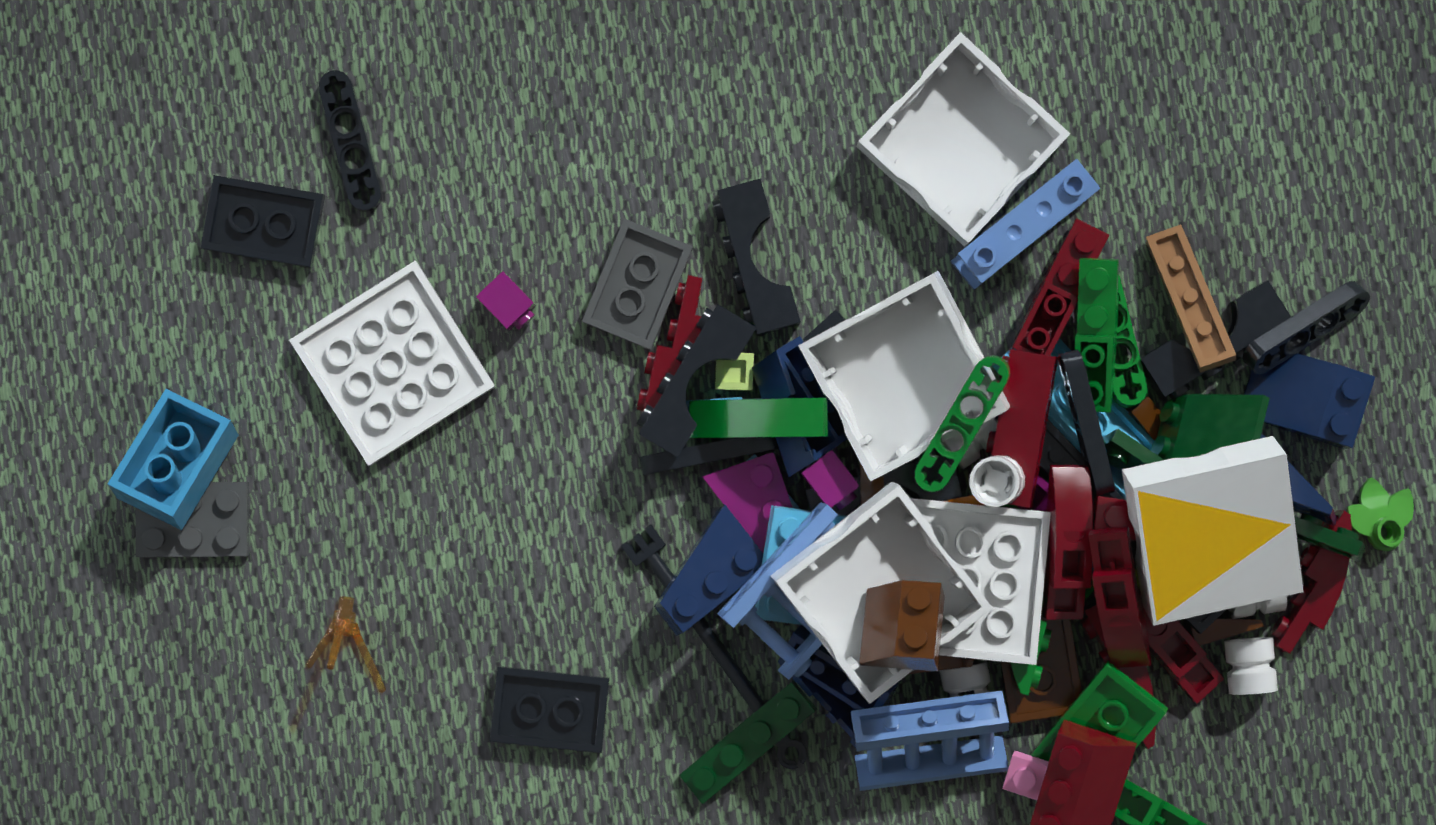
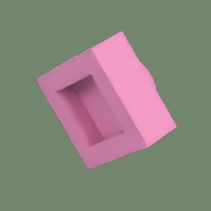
M1014 750L1002 789L1037 800L1049 762Z

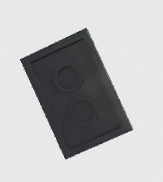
M213 175L200 248L208 251L313 268L325 195Z
M498 666L490 742L602 753L610 677Z

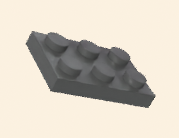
M624 218L582 322L651 350L693 246Z
M210 482L182 530L135 508L136 557L249 556V482Z

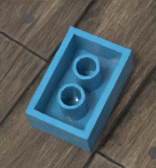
M165 389L107 485L117 499L182 530L239 435L231 420Z

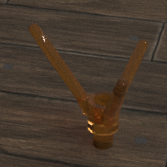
M341 596L339 597L338 610H335L333 614V621H331L325 635L307 660L306 667L311 668L334 636L327 663V669H334L343 636L353 637L379 692L383 693L386 691V687L361 636L359 626L355 623L356 613L353 612L354 598Z

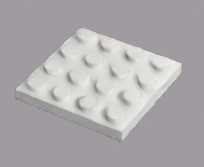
M417 261L410 263L289 340L368 466L378 462L496 387Z
M910 498L932 527L938 542L946 553L961 565L992 606L991 610L954 639L941 645L939 655L1036 665L1051 512Z

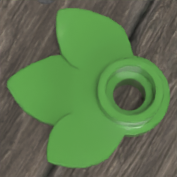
M1368 478L1359 492L1360 504L1347 507V512L1351 514V526L1357 533L1367 536L1368 541L1375 549L1390 551L1401 543L1404 537V527L1413 518L1414 504L1410 489H1403L1389 496L1388 492L1376 479ZM1382 526L1387 529V537L1385 539L1381 536Z

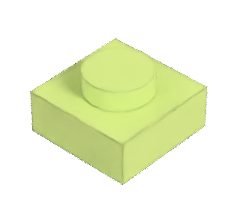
M741 353L737 361L716 360L715 390L753 391V371L751 367H753L754 353Z

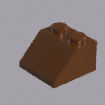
M900 580L867 589L860 666L938 671L945 600L941 583Z

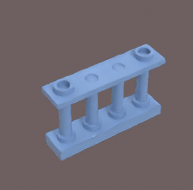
M1075 159L961 250L950 262L973 290L976 289L1100 189L1099 185L1079 160Z
M822 502L816 506L799 527L717 613L733 628L738 623L741 626L746 624L785 661L777 671L788 680L793 675L799 677L809 668L812 663L810 657L822 643L770 576L811 545L816 538H820L835 526L832 521L838 514L830 506ZM764 595L767 597L772 596L811 633L796 650L756 613L757 608L754 605Z
M1002 690L851 711L856 750H867V754L855 755L860 791L1008 771L1009 766L1002 735L994 736L996 732L1009 731V721ZM979 735L978 739L957 741L959 737ZM942 740L941 744L919 746V743ZM904 745V749L882 751V748Z

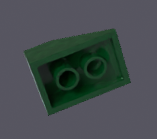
M1187 394L1168 400L1160 412L1161 423L1151 451L1163 460L1189 458L1207 454L1220 447L1260 439L1270 398L1265 395Z

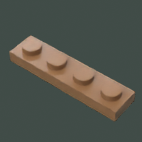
M1182 225L1147 236L1146 244L1200 373L1235 361V350Z

